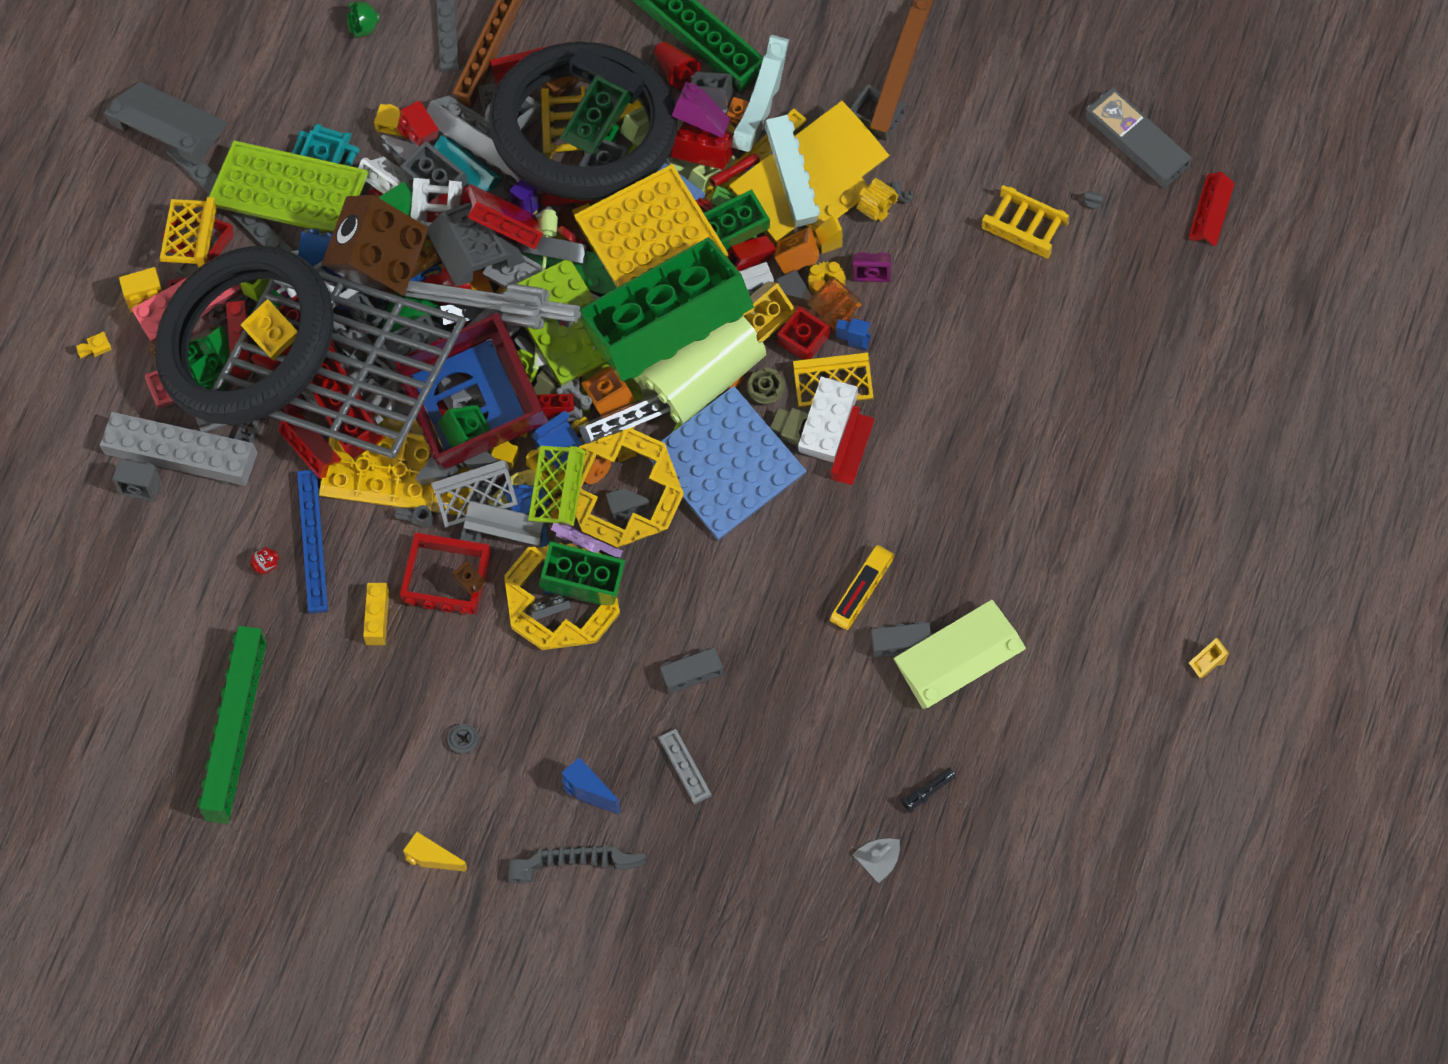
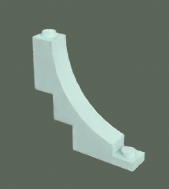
M775 35L770 36L767 53L763 58L750 102L734 131L732 148L749 152L760 139L764 120L770 114L773 96L779 90L789 39Z

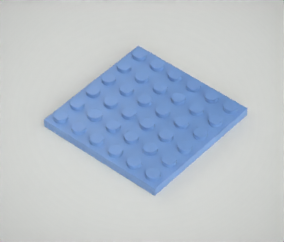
M735 386L661 441L666 445L684 495L682 499L718 541L806 474V469ZM649 459L654 465L656 464V461Z

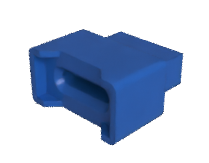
M852 318L851 322L839 319L836 326V338L848 341V346L866 351L870 340L868 330L871 322Z

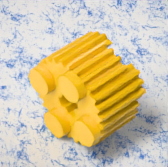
M875 178L869 188L864 187L859 194L861 200L856 209L872 220L882 222L887 218L889 214L887 211L892 203L895 205L899 195L895 193L893 188Z
M827 261V263L823 262L822 264L819 263V265H813L808 276V290L810 294L814 296V299L817 298V301L821 300L825 305L827 303L829 305L831 303L834 304L838 297L841 298L846 289L844 271H842L837 262L829 263Z

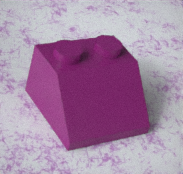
M867 252L854 253L853 282H891V254L884 252L877 254H868Z

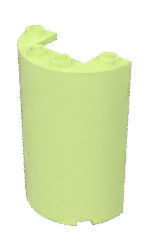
M742 316L738 321L726 323L712 331L706 339L694 341L678 350L672 358L660 360L646 368L640 376L633 379L644 387L647 385L649 389H654L658 393L659 399L671 406V418L676 423L683 425L766 356V349L761 340L757 341V332L745 317Z

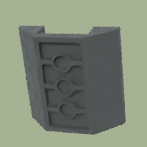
M471 202L442 212L428 227L427 232L455 287L473 281V271L501 261H504L507 268L525 262L513 239L467 217L473 206Z

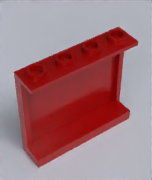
M469 183L461 198L462 201L466 203L471 202L473 205L467 217L535 250L543 235L535 214Z

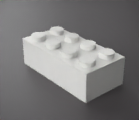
M824 377L820 378L798 445L799 453L834 463L852 407L855 405L858 396V388L856 386Z

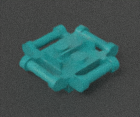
M317 123L313 131L310 130V133L298 132V139L292 153L299 155L301 151L300 155L339 164L344 152H348L349 154L344 165L352 166L355 156H358L360 149L349 144L352 137L351 133H342L328 129Z

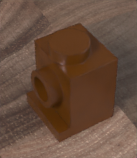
M467 561L452 573L456 582L470 596L474 592H478L485 583L482 576Z

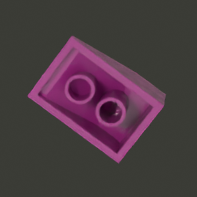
M685 83L672 116L723 138L730 118L703 89L699 88L696 84Z

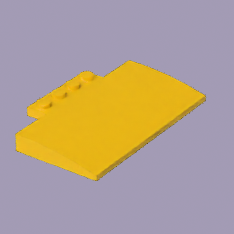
M843 101L839 102L794 136L799 141V154H802L805 164L803 168L809 174V187H812L814 190V204H818L820 210L817 222L807 224V227L812 229L814 235L815 229L829 217L836 214L838 219L860 202L861 197L859 194L864 187L869 188L862 177L889 157V154ZM773 153L728 186L736 197L751 189L753 190L770 218V229L764 231V233L773 244L797 228L793 222Z
M380 415L384 420L378 424L379 426L398 433L401 431L404 425L403 422ZM416 419L395 458H389L367 450L353 459L343 450L337 439L330 437L329 445L341 458V462L329 465L326 477L321 480L319 496L406 509H414L420 505H425L430 508L431 512L441 513L432 484L420 485L415 479L432 457L430 447L426 443L422 434L423 431ZM385 436L383 440L375 445L391 450L395 439ZM458 466L456 475L470 470L465 466L463 468ZM467 486L462 487L458 495L467 499L472 489ZM449 492L441 494L442 501L449 505L454 495ZM456 497L452 507L461 511L465 501ZM468 505L463 512L465 514L467 513ZM450 509L448 512V514L458 516L459 514L458 512Z

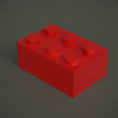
M683 122L677 131L671 157L724 170L735 153V148L731 147L734 133L726 130L723 138L687 122Z

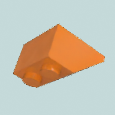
M810 227L777 242L775 259L785 275L794 270L798 272L802 267L812 266L818 260L819 250Z
M610 366L581 383L601 416L627 406L636 400L626 383L619 379Z

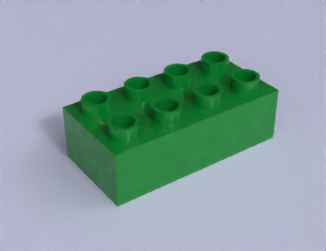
M707 237L580 308L579 312H581L580 317L591 343L623 382L628 378L640 376L646 368L660 360L672 358L678 350L692 342L706 339L712 331L724 324L738 321L744 313L753 309L754 306L742 274L711 238Z

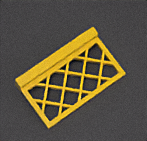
M207 197L206 201L171 199L160 262L198 264V268L207 263L216 214L215 198ZM175 206H183L185 208L179 213L174 210ZM195 207H203V210L197 214L192 211ZM189 212L193 217L185 221L182 216ZM179 219L182 224L174 228L171 223ZM197 220L200 225L193 229L189 224ZM187 227L189 232L182 236L178 231ZM176 234L179 239L171 242L169 237ZM194 235L197 240L190 244L186 239ZM184 242L187 246L179 250L176 246ZM171 249L176 252L173 256H165L166 252ZM192 250L194 257H186L184 254Z
M868 353L793 361L798 408L810 407L812 405L814 397L809 402H802L801 395L806 390L815 396V393L808 387L814 380L819 383L820 380L816 377L820 372H826L830 375L828 379L834 378L842 383H846L853 376L859 381L856 386L857 388L863 384L869 390V395H860L858 393L856 401L874 399ZM866 367V375L862 379L854 374L857 368ZM839 370H845L849 373L844 381L835 376ZM807 374L811 377V380L805 386L799 381L798 375Z

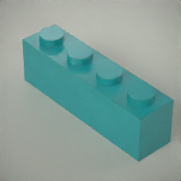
M443 135L440 136L434 148L466 174L468 179L466 186L470 183L493 194L502 178L465 148L458 145L455 140Z

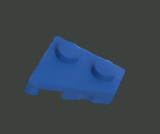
M513 485L518 505L511 507L512 511L529 514L534 486ZM544 488L539 491L540 499L547 495ZM504 491L508 503L513 502L511 494ZM549 499L544 503L545 507L551 505Z

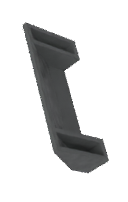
M140 81L116 97L104 112L110 125L123 131L130 126L178 149L182 159L194 165L199 164L227 125L226 121Z

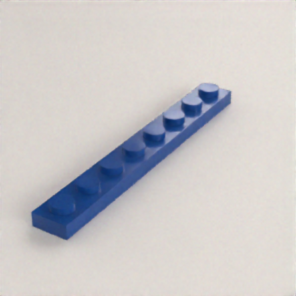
M312 470L297 471L309 614L328 612L318 477Z

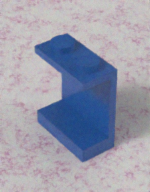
M566 411L535 430L532 435L539 447L570 448L572 446L579 448V446L584 444L567 422L570 416ZM551 451L545 452L549 460L554 456ZM565 452L559 457L563 463L568 460L569 452ZM557 460L552 463L556 470L560 467Z

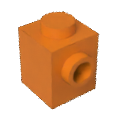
M735 97L732 99L727 116L730 118L729 123L734 128H737L749 101Z

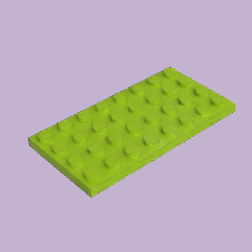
M233 141L209 197L215 198L216 208L303 228H316L325 233H333L346 196L360 195L368 172L365 169Z

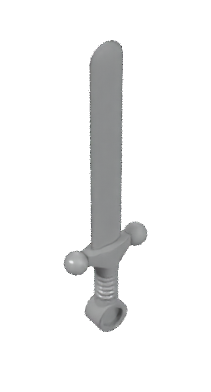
M517 336L515 343L522 350L531 353L534 360L535 347L524 337ZM548 365L540 366L557 382ZM579 378L556 389V394H562L563 391H569L580 402L581 408L589 409L591 407V397L584 396L573 386L574 383L579 381Z

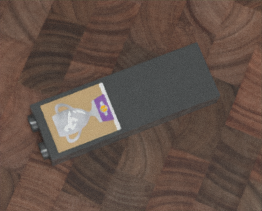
M1113 87L1109 91H1104L1095 103H1090L1086 108V119L1163 188H1166L1190 167L1192 157Z

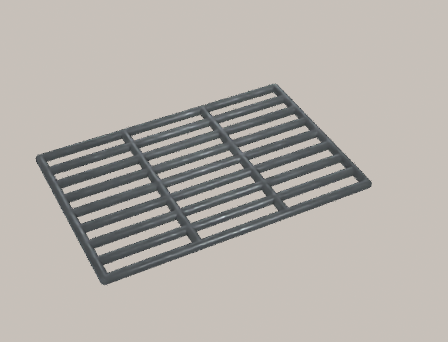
M317 270L324 281L336 284L330 294L333 306L337 303L386 319L387 321L383 329H379L334 314V322L376 335L378 338L374 346L332 333L331 340L370 353L366 361L362 362L328 350L326 358L361 369L356 379L322 367L317 372V374L351 385L352 388L348 395L312 383L308 384L305 390L344 402L339 412L298 398L293 399L289 403L335 419L330 429L279 411L268 416L389 458H395L466 323V319L450 312ZM270 279L254 309L255 311L267 299L299 311L300 304L299 302L272 294L276 284L293 290L294 288L285 282ZM343 287L396 304L392 312L389 313L340 297L339 295ZM406 306L456 322V325L452 332H448L399 316L402 307ZM285 317L296 329H299V321ZM394 323H399L448 340L444 348L441 349L392 333L390 330ZM245 330L240 335L212 388L213 391H220L224 381L242 388L254 384L228 375L233 365L264 376H268L273 371L237 359L242 349L270 358L261 347L246 342L249 334ZM388 339L437 355L439 358L433 366L381 349L385 340ZM280 354L275 360L282 362L286 355ZM378 355L430 372V375L425 383L372 364ZM368 372L422 390L418 398L414 399L364 382ZM359 389H363L411 405L413 408L409 415L406 416L356 399L355 397ZM353 405L403 422L404 425L398 433L346 414L350 406ZM345 422L395 439V442L390 450L337 431L341 423Z

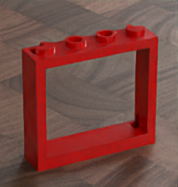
M415 532L401 587V602L410 606L420 605L426 609L438 608L448 613L456 611L463 615H477L483 586L478 592L472 594L471 601L410 592L409 587L419 547L481 557L477 572L485 582L491 556L490 545Z

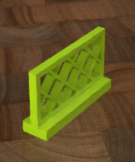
M540 446L528 521L574 526L585 450L572 446L570 448ZM551 451L554 456L546 462L545 452ZM569 452L568 460L563 463L559 457L563 453ZM557 460L560 467L553 472L550 465ZM547 469L551 475L546 480H543L542 473ZM564 470L565 478L560 482L556 476ZM554 479L557 486L550 491L547 484ZM544 488L548 494L540 499L539 491ZM561 489L562 497L557 501L554 494ZM551 497L555 504L547 510L544 503ZM541 506L545 513L539 518L535 517L536 510ZM558 508L559 517L558 519H553L550 513Z

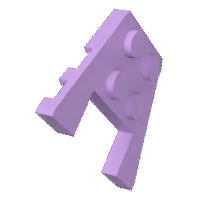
M553 523L551 530L556 532L557 537L564 540L568 539L572 541L573 545L580 548L584 547L596 553L602 550L615 557H621L623 550L592 538L571 526Z

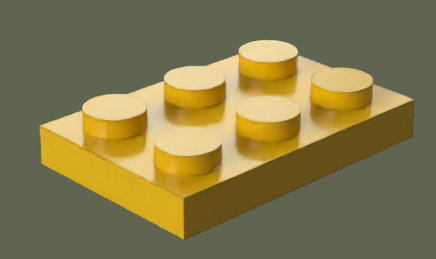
M268 299L241 324L244 330L273 361L295 341L298 333L296 328Z

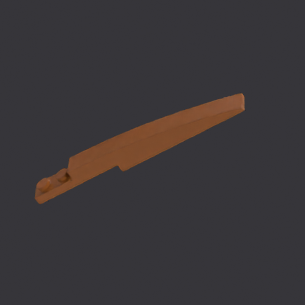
M914 0L910 8L870 126L872 129L887 133L889 131L934 0Z

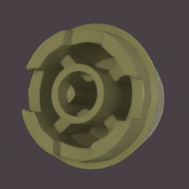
M764 368L763 370L753 372L747 383V390L751 398L762 405L775 403L782 396L785 389L783 378L776 370L771 368Z

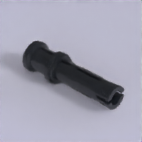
M947 768L922 788H915L914 792L908 797L901 798L900 801L907 812L912 813L914 808L921 803L925 804L929 796L955 779L956 775L951 768Z

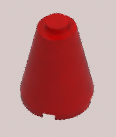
M660 42L655 46L654 56L672 87L683 89L686 82L691 83V75L700 72V63L695 58L668 42Z

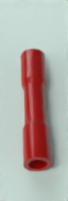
M753 153L734 166L710 177V184L713 187H717L736 174L760 162L758 155Z

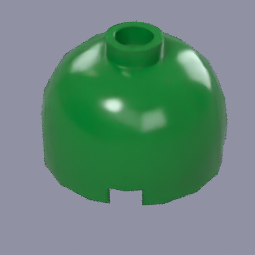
M350 2L348 8H351V13H347L350 32H355L354 38L369 36L373 33L379 22L378 12H375L374 8L367 2Z

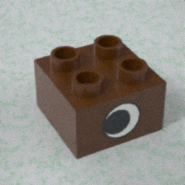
M375 195L346 196L321 265L349 281L396 296H404L429 228Z

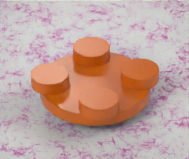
M596 456L585 482L587 484H594L600 481L608 473L611 462Z

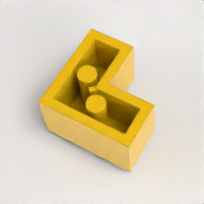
M155 267L119 277L130 313L133 312L132 308L162 292Z

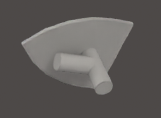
M890 838L878 839L865 844L854 852L852 856L879 884L889 875L897 863L900 852V840Z

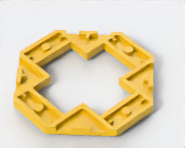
M628 428L619 433L611 434L597 441L579 446L580 449L586 451L576 509V518L582 533L615 548H619L668 530L684 493L665 443L632 428ZM622 446L656 461L649 479L666 487L651 520L633 513L625 530L591 515L598 496L581 489L596 456L614 463Z
M570 543V544H563V545H567V546H571V547H575V548H579V549H583V550L589 551L588 549H586V548H584V547L580 548V547H578V546L573 545L572 543ZM549 545L536 548V546L528 547L504 575L511 629L541 650L597 643L620 615L618 598L616 597L613 605H600L582 629L565 619L553 633L525 613L535 601V597L521 587L543 561L545 562Z

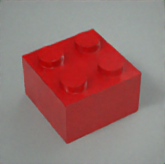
M799 307L777 333V342L801 360L812 359L830 337V326Z

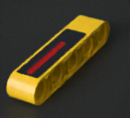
M879 545L875 546L832 613L830 622L845 630L851 627L892 563L895 556L894 553Z

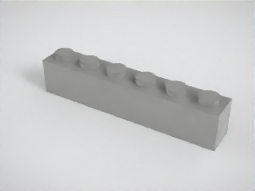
M655 393L578 427L584 443L589 444L669 412L671 406L667 402L663 403L659 399L658 393Z

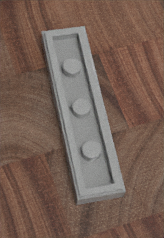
M674 729L659 736V741L693 804L695 805L711 797V792L678 731Z

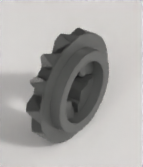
M469 724L454 726L447 738L450 748L453 752L455 751L459 754H469L470 751L476 749L479 742L477 730ZM458 736H467L468 743H460Z

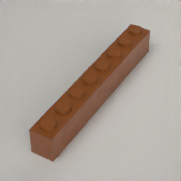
M497 0L453 91V98L472 109L491 69L490 60L496 59L523 0Z

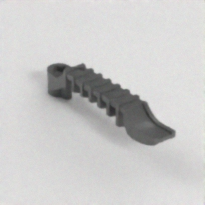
M592 846V848L581 847V849L571 847L565 850L563 848H559V850L548 849V851L538 849V853L529 860L514 859L509 861L508 882L514 884L532 882V873L534 871L542 869L543 863H547L548 867H553L554 860L557 859L559 866L565 865V859H569L570 865H575L576 858H580V864L586 865L587 858L591 857V865L597 866L598 857H602L601 867L607 869L608 857L612 856L613 864L617 869L628 870L646 864L647 858L646 853L625 854L615 846Z

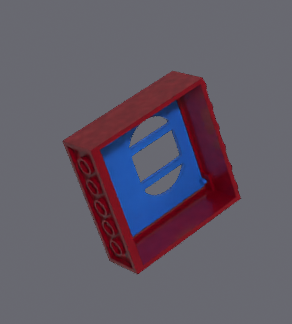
M499 313L461 330L447 357L448 359H446L424 401V405H422L416 417V421L423 431V437L430 447L433 459L444 470L549 423ZM442 338L429 345L443 349L448 339ZM419 349L405 355L433 366L439 358L437 355ZM395 361L397 366L394 368L395 373L426 383L430 372L421 371V369ZM465 373L473 377L434 396L435 389L440 381L451 374ZM404 383L401 384L407 396L414 399L418 398L422 389H416V387ZM478 384L486 402V406L480 408L482 414L489 412L486 421L491 430L451 448L437 423L442 418L437 402Z

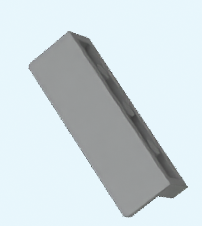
M470 501L464 521V528L539 545L543 523L528 521L529 514Z

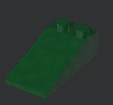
M596 75L560 139L593 155L624 112L631 99L629 92Z

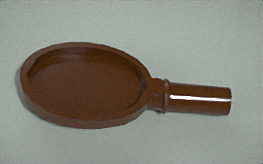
M566 203L567 206L561 208L557 214V227L559 224H562L572 231L577 222L572 213V210L576 209L574 207L575 203Z

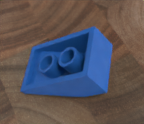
M580 757L561 772L563 788L569 796L574 795L580 801L615 814L621 812L618 798Z

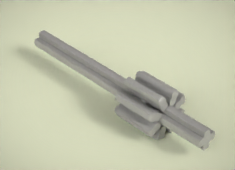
M410 280L405 293L406 297L504 312L502 316L504 323L535 329H542L544 321H548V319L577 323L578 318L580 319L581 312H579L580 306L548 301L550 296L548 290L519 284H510L507 287L508 292L504 291L503 294Z

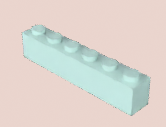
M788 115L766 120L765 129L794 225L799 227L817 222L818 215H820L818 204H814L813 198H815L813 188H810L808 184L810 181L808 171H804L803 168L805 162L803 155L799 154L798 151L800 147L798 138H794L793 135L794 124L792 120L789 121Z

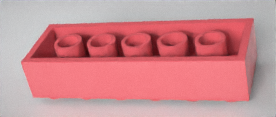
M187 278L132 308L133 314L152 345L155 344L158 326L168 302ZM240 284L219 295L200 317L209 313L213 308L241 295L243 291Z

